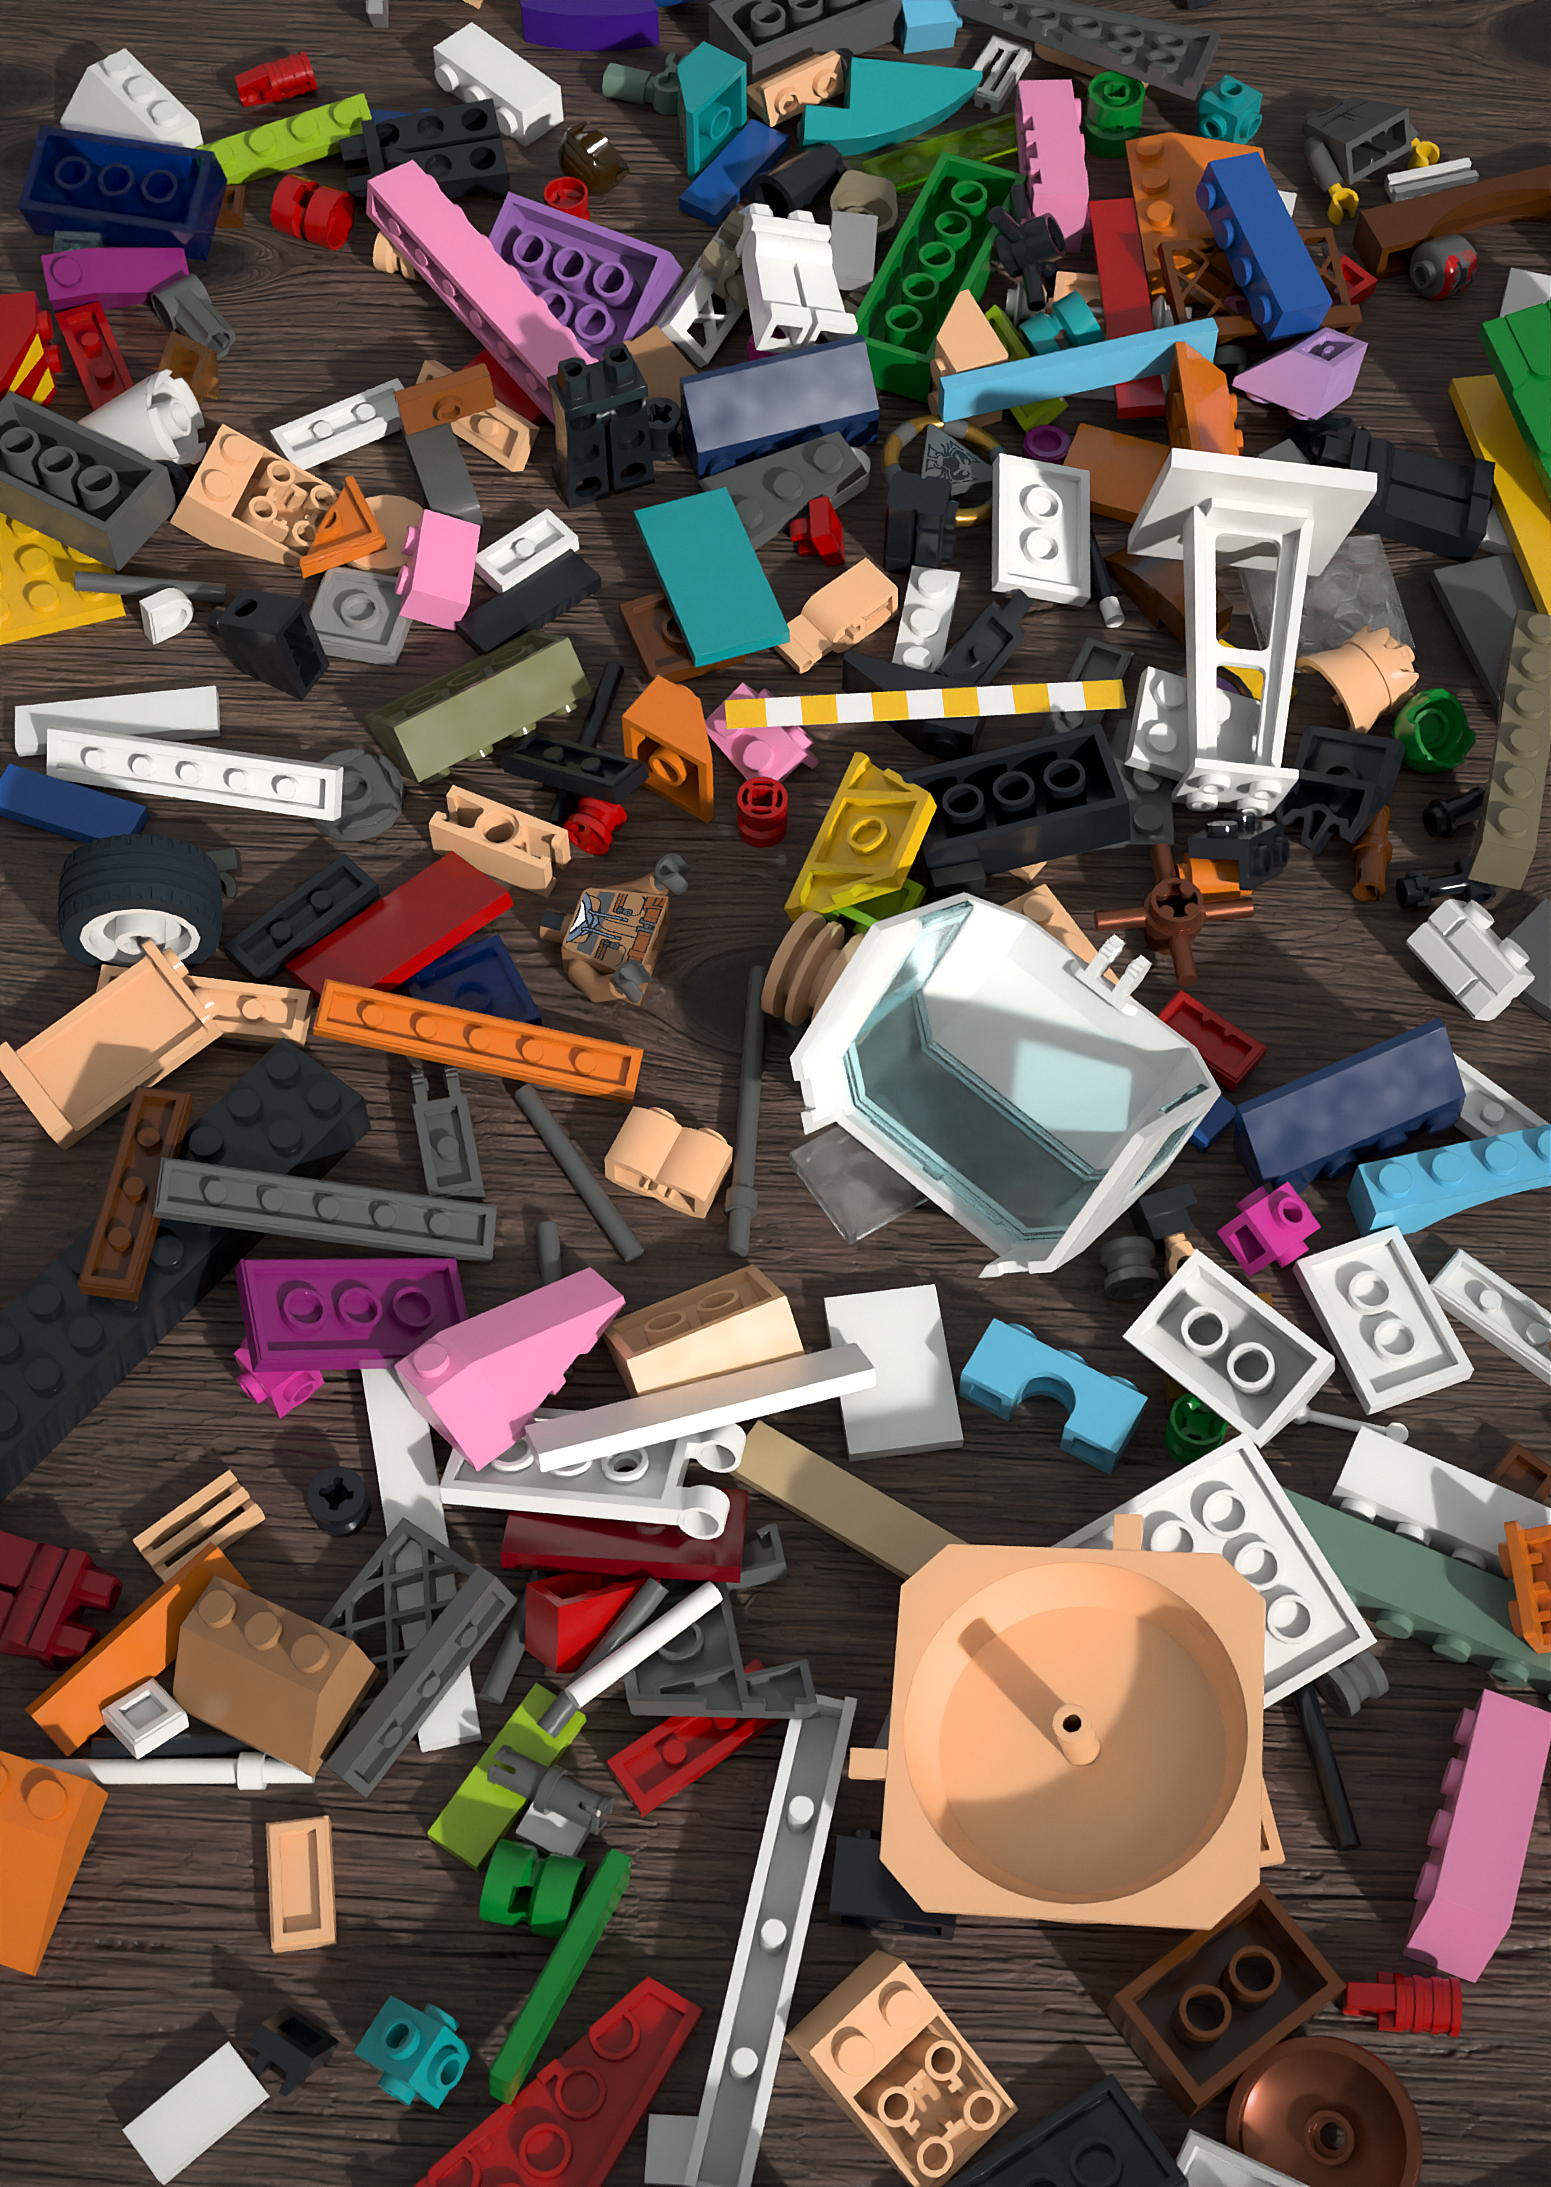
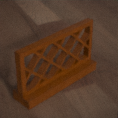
M1332 227L1297 230L1304 245L1321 244L1325 261L1320 268L1317 265L1315 267L1325 287L1333 293L1335 305H1331L1318 330L1328 327L1351 336L1363 320L1359 304H1350ZM1215 238L1170 241L1159 244L1157 254L1174 326L1213 317L1219 329L1216 347L1228 345L1242 346L1249 350V352L1281 349L1314 333L1310 332L1268 342L1260 325L1254 321L1251 310L1249 313L1238 314L1224 304L1223 301L1231 289L1246 300L1247 298L1242 288L1236 284L1233 274L1212 260L1217 252H1224L1223 249L1218 247ZM1186 255L1201 266L1192 280L1176 269L1173 256ZM1205 270L1227 285L1219 299L1196 283ZM1188 293L1211 309L1206 317L1187 318L1183 300Z

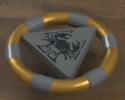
M925 415L904 421L888 435L884 443L881 465L883 476L888 486L891 487L893 475L898 471H902L899 465L901 449L915 436L925 434L919 474L922 479H925L926 476L949 479L950 483H952L951 500L957 501L961 493L993 488V468L950 436L965 439L977 446L987 455L992 466L999 453L1007 454L1005 448L992 435L977 425L964 419L942 423L940 415ZM992 496L981 506L959 509L956 527L975 526L991 521Z

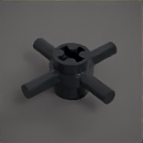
M1016 184L1009 189L1013 218L1001 206H994L988 212L987 219L1001 233L996 237V247L1002 265L1013 279L1019 276L1023 277L1027 308L1030 311L1037 312L1046 306L1041 276L1050 286L1055 288L1057 271L1062 270L1053 261L1066 256V243L1061 228L1052 214L1046 213L1032 219L1027 187L1023 184Z

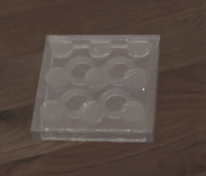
M1380 534L1346 537L1320 576L1307 575L1295 661L1298 658L1319 652L1338 649L1343 642L1350 639L1367 624L1371 628L1370 633L1387 627L1389 629V636L1393 637L1401 645L1407 644L1414 653V641ZM1237 567L1260 651L1267 649L1276 571ZM1294 666V673H1301V672H1299V670Z

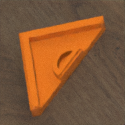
M353 475L345 477V486L334 506L331 505L314 533V542L306 556L301 557L298 563L302 577L306 578L387 549L385 536Z

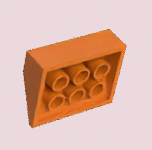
M1173 132L1125 141L1151 309L1152 304L1160 295L1164 296L1166 305H1169L1157 254L1159 244L1170 241L1215 238L1214 230L1205 212L1197 204L1195 193L1208 162L1259 152L1266 166L1263 148ZM1217 252L1212 260L1232 273V267L1225 253ZM1186 255L1173 256L1176 269L1192 280L1201 266ZM1206 270L1196 282L1216 298H1220L1227 288V285ZM1231 289L1227 296L1237 295L1238 293ZM1189 293L1184 299V304L1200 302Z
M0 1751V1965L36 1976L109 1793L91 1780Z

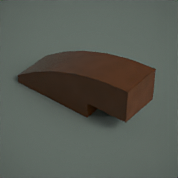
M1128 546L1104 557L1108 573L1156 629L1166 625L1186 648L1183 560L1127 553ZM1217 588L1216 636L1228 631L1233 610L1232 603Z

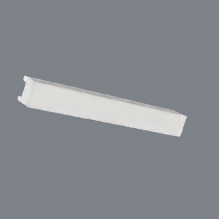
M816 1694L821 1717L816 1719H790L682 2187H751L857 1704V1699L845 1696L844 1701ZM712 2118H714L713 2139L711 2140L709 2129Z

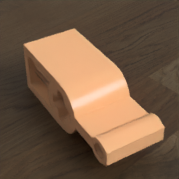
M864 558L811 596L804 605L801 614L787 623L790 630V642L774 646L773 648L799 674L804 673L830 651L833 650L836 653L848 650L898 615V587L873 563Z

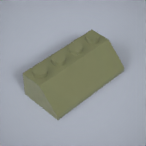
M533 629L492 652L482 655L363 716V719L403 777L418 783L422 781L423 784H430L446 777L451 772L449 767L463 759L474 761L490 754L494 750L492 744L507 736L510 739H514L530 733L536 729L537 725L535 722L549 714L560 716L574 710L579 706L578 699L592 691L569 637Z

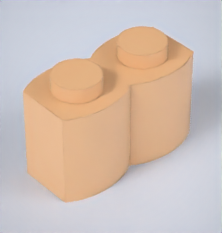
M633 1106L604 1159L605 1177L627 1190L656 1198L673 1209L704 1219L732 1167L733 1148L727 1144L722 1135L708 1128L696 1130L682 1127L678 1124L676 1118L666 1110L657 1107L645 1109Z

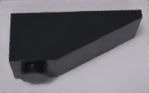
M846 651L843 657L842 689L848 694L984 687ZM987 716L884 722L920 751L935 755L945 761H952L974 755Z

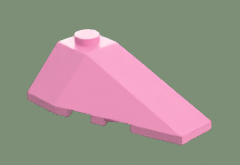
M589 1267L440 1331L395 1364L394 1367L414 1409L478 1472L526 1435L524 1426L535 1423L533 1413L548 1394L556 1395L566 1382L563 1374L579 1354L588 1353L626 1302L622 1294L594 1269Z

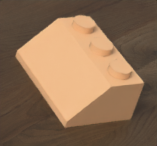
M754 1264L615 1319L602 1334L631 1399L805 1355L786 1295Z

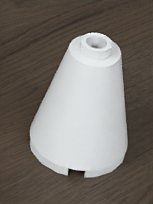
M168 369L153 373L76 422L158 463L171 461L179 464L181 467H188L202 461L206 451V442L198 444L197 429L205 427L198 402L188 384L182 378L173 380L169 376L173 371Z

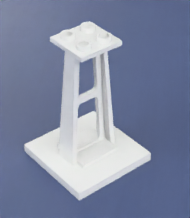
M1179 448L1171 449L1128 535L1127 553L1179 559L1184 562L1190 766L1172 791L1171 802L1184 803L1188 809L1206 812L1215 810L1218 807L1236 809L1237 812L1255 813V817H1262L1267 815V813H1272L1298 781L1299 770L1281 768L1306 578L1307 575H1321L1377 492V473ZM1215 564L1276 571L1267 649L1263 651L1224 647L1218 643L1216 639ZM1218 666L1256 669L1263 675L1253 764L1220 761L1217 756L1216 669Z

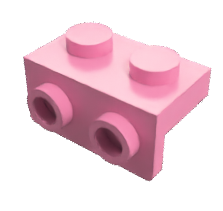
M742 682L726 700L775 697L765 688L760 693H757ZM725 701L705 720L707 734L747 781L755 777H768L782 783L801 763H804L811 769L820 763L809 750L814 741L799 725L726 729Z

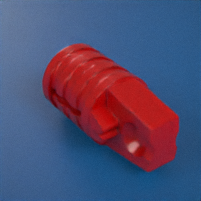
M305 50L295 55H287L285 58H277L272 62H264L255 68L234 76L235 87L243 107L280 102L285 98L289 99L298 94L303 95L308 91L318 90Z
M1377 1972L1376 1983L1350 1981L1345 1983L1347 1987L1343 1990V2015L1377 2019V2030L1402 2033L1403 2030L1410 2031V2033L1428 2032L1433 2035L1442 2033L1447 2034L1448 2037H1459L1462 2021V1991L1458 1977L1441 1979V1977L1435 1976L1426 1978L1422 1977V1975L1404 1976L1403 1973Z

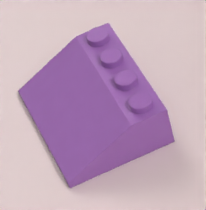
M509 191L488 238L499 256L508 265L510 264L515 267L521 280L535 295L543 298L549 311L563 326L570 328L583 349L591 357H595L599 361L603 360L602 353L606 347L623 343L626 340L632 342L652 328L673 297L684 271L670 251ZM455 315V318H454V319H455L456 321L460 322V323H463V322L459 319V317H458L457 315Z

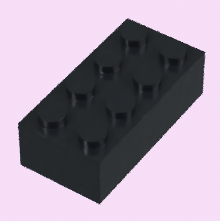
M1101 723L900 773L905 783H914L928 791L937 805L918 849L928 886L930 870L981 860L985 876L1131 840L1129 801Z

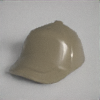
M856 170L846 171L841 176L830 198V222L832 211L878 216L876 244L880 243L889 234L898 217L894 183L886 178L869 175Z

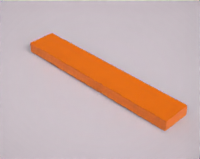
M325 979L313 1027V1035L629 1105H632L644 1051V1049L329 979Z

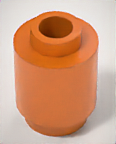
M1184 853L1182 863L1175 864L1174 866L1176 877L1190 881L1198 887L1203 896V901L1240 898V896H1247L1252 893V890L1243 891L1239 889V860L1188 858V853Z

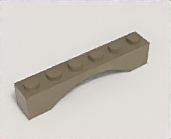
M1518 609L1503 650L1498 682L1500 701L1496 736L1487 785L1474 837L1468 879L1520 890L1536 851L1551 744V615Z

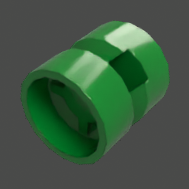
M1106 71L1096 75L1090 81L1082 132L1084 134L1085 147L1089 152L1106 159H1117L1127 156L1125 141L1138 139L1140 135L1141 116L1146 94L1144 84L1140 80L1115 71Z
M502 1838L495 1848L485 1878L479 1907L480 1920L512 1929L522 1921L529 1923L532 1934L559 1941L582 1899L587 1876V1860L558 1852H552L546 1859L539 1858L535 1846Z

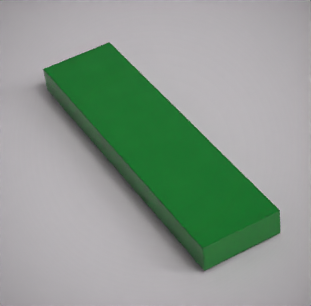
M613 1848L610 1852L607 1851L488 2070L491 2096L511 2105L630 1882L631 1857Z

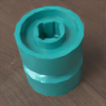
M1073 290L1053 303L1051 314L1047 315L1039 312L1018 326L1025 343L1034 356L1106 341L1096 318L1077 290ZM1061 331L1064 338L1055 341L1054 337Z

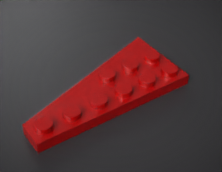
M649 1976L646 1977L589 2028V2032L561 2057L557 2060H552L536 2075L537 2078L514 2097L511 2105L506 2103L501 2105L428 2170V2174L413 2187H604L702 2018L703 2009Z

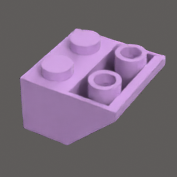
M1324 327L1269 354L1235 376L1232 386L1246 391V396L1256 402H1273L1288 408V413L1295 418L1318 420L1351 396L1368 343Z

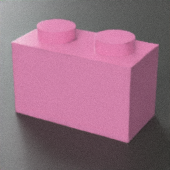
M424 509L416 527L408 525L401 546V554L408 555L407 565L401 566L395 584V594L402 595L399 610L400 616L456 631V622L462 620L470 603L480 525Z

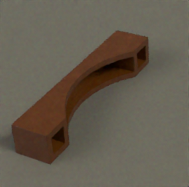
M1551 164L1361 210L1352 245L1369 274L1375 277L1377 281L1410 273V259L1416 247L1426 241L1446 234L1459 235L1482 226L1509 222H1534L1551 225Z

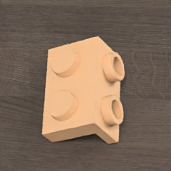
M830 51L822 56L816 53L747 86V106L765 123L773 127L802 113L805 105L816 106L843 93L844 77L840 55L835 51Z

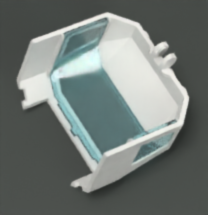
M965 892L873 923L790 1057L794 1081H800L806 1109L800 1112L805 1136L836 1121L996 1252L1000 1257L986 1265L978 1278L997 1277L1004 1273L1029 1271V1274L1053 1272L1083 1252L1146 1190L1164 1175L1220 1096L1221 1091L1198 1049L1129 996L1139 986L1151 968L1152 963L1142 955L1134 959L1126 968L1125 974L1117 985H1115L1103 975L1120 956L1125 945L1124 941L1115 934L1103 944L1089 965L1029 917Z

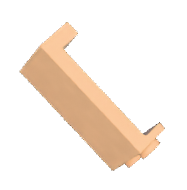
M151 939L147 940L141 945L147 953L142 960L16 1052L7 1042L0 1045V1071L50 1137L64 1151L132 1102L136 1086L152 1087L223 1034L213 1020V1017L220 1013V1010L201 986L192 992L181 979L189 971L170 947L161 953Z

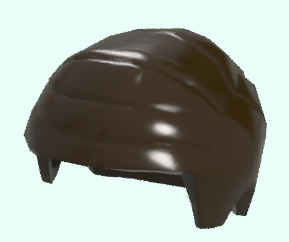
M584 121L570 126L566 130L558 148V160L564 177H575L583 181L587 186L589 197H601L621 183L629 174L630 169L614 146L597 129L583 132L584 127L587 125V122Z

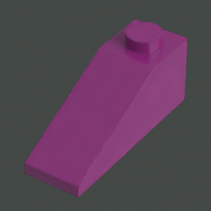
M83 248L41 255L48 295L55 313L97 301L100 302L103 310L152 302V293L189 274L184 248Z

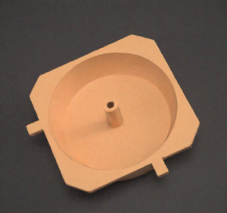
M1114 1514L1113 1550L948 1544L901 1585L888 1749L851 1748L848 1776L850 1779L886 1781L880 1860L924 1912L1041 1919L1067 1924L1104 1923L1211 1930L1260 1884L1266 1601L1220 1553L1142 1551L1143 1515Z

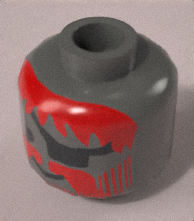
M1446 234L1419 245L1412 253L1409 264L1410 279L1414 288L1426 299L1439 301L1467 290L1475 281L1478 270V255L1467 239L1458 234Z

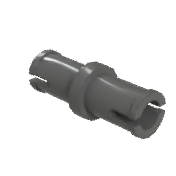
M503 1745L496 1753L495 1759L515 1768L516 1772L511 1774L491 1764L487 1774L488 1782L497 1784L533 1802V1809L543 1815L553 1812L589 1830L594 1835H598L603 1830L608 1821L586 1811L585 1808L587 1805H590L611 1815L615 1803L613 1797L606 1796L569 1778L568 1770L562 1766L554 1764L549 1768L513 1750L508 1745Z

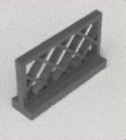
M404 1517L319 1624L354 1641L358 1647L359 1636L386 1629L387 1654L369 1658V1660L378 1670L387 1669L388 1683L377 1697L362 1700L349 1721V1734L333 1755L329 1753L322 1763L365 1798L376 1787L517 1601L496 1576L480 1565L476 1567ZM411 1539L422 1547L423 1567L396 1573L395 1559ZM434 1555L443 1562L435 1563ZM460 1572L468 1578L452 1599L437 1602V1577ZM423 1581L425 1605L398 1612L397 1587ZM384 1591L385 1615L358 1621V1606L369 1594ZM425 1620L426 1634L417 1646L399 1651L398 1626Z

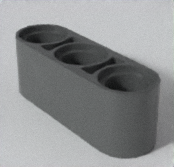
M445 423L406 436L402 425H400L406 457L425 509L482 526L483 518L478 497L451 424Z

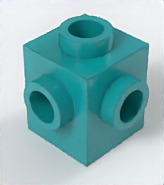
M1226 74L1212 88L1207 87L1200 95L1196 104L1198 119L1195 136L1245 145L1255 135L1261 124L1262 115L1259 114L1263 93Z
M390 1995L354 2053L381 2075L376 2085L387 2094L407 2106L411 2104L414 2097H417L438 2109L450 2089L460 2080L464 2067L474 2051L455 2035L460 2024L450 2015L429 2003L421 2012Z

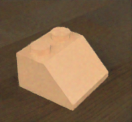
M968 289L959 292L936 337L935 359L930 362L933 388L932 393L928 394V405L932 415H939L938 398L939 379L941 377L1008 362L1006 349ZM1002 410L963 419L978 427H983L1001 421Z

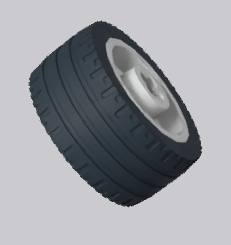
M154 834L113 835L93 840L90 843L84 844V846L78 847L77 850H74L65 859L59 881L58 926L62 946L77 961L79 960L82 964L100 971L102 964L131 968L147 955L141 945L149 939L152 940L161 953L170 947L187 969L200 965L208 957H211L213 952L215 953L219 945L222 929V887L216 863L206 852L201 851L200 848H196L192 844L182 840L179 841L176 838Z

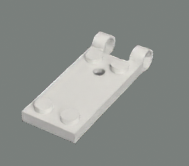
M538 1407L533 1413L535 1423L581 1411ZM733 1423L547 1472L540 1471L527 1444L526 1435L478 1472L453 1448L439 1490L442 1503L679 1525L686 1534L694 1538L714 1539L724 1531L730 1501L721 1490L712 1486L696 1485L690 1488L682 1487L689 1459H697L703 1467L714 1472H731L737 1469L741 1463L746 1443V1434L739 1425ZM624 1466L636 1468L629 1472H617L618 1469Z

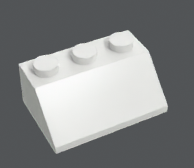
M124 48L87 68L60 120L61 128L133 201L200 166L196 147L204 144L198 119L131 53Z
M1198 1249L1192 1253L1123 1335V1339L1241 1434L1247 1432L1254 1445L1259 1449L1301 1412L1335 1371L1334 1356Z

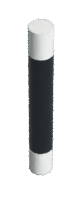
M1090 523V581L1106 626L1115 628L1122 625L1125 618Z

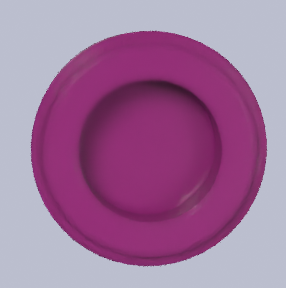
M1040 425L1026 433L1022 455L1023 458L1063 465L1070 449L1071 441L1068 434L1061 428L1053 425Z

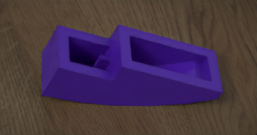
M654 0L520 1L522 33L524 41L527 43L581 51L630 50L659 45L658 9Z

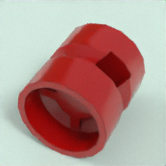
M288 174L281 180L271 204V222L276 231L298 239L306 237L309 243L334 251L341 248L347 241L355 218V202L350 193L326 185L320 187L316 181L295 174Z

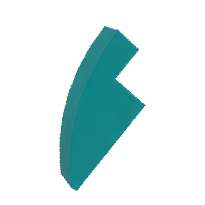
M852 57L845 74L844 107L834 108L805 105L799 122L798 153L817 143L823 145L830 143L837 148L842 156L859 155L885 149L915 138L942 123L974 97L981 83L982 71Z

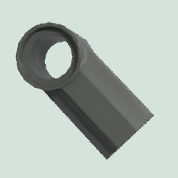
M190 273L151 294L153 307L163 325L171 332L178 330L202 358L208 357L216 361L228 354L231 345L236 341L234 329L212 306L207 290L195 274Z

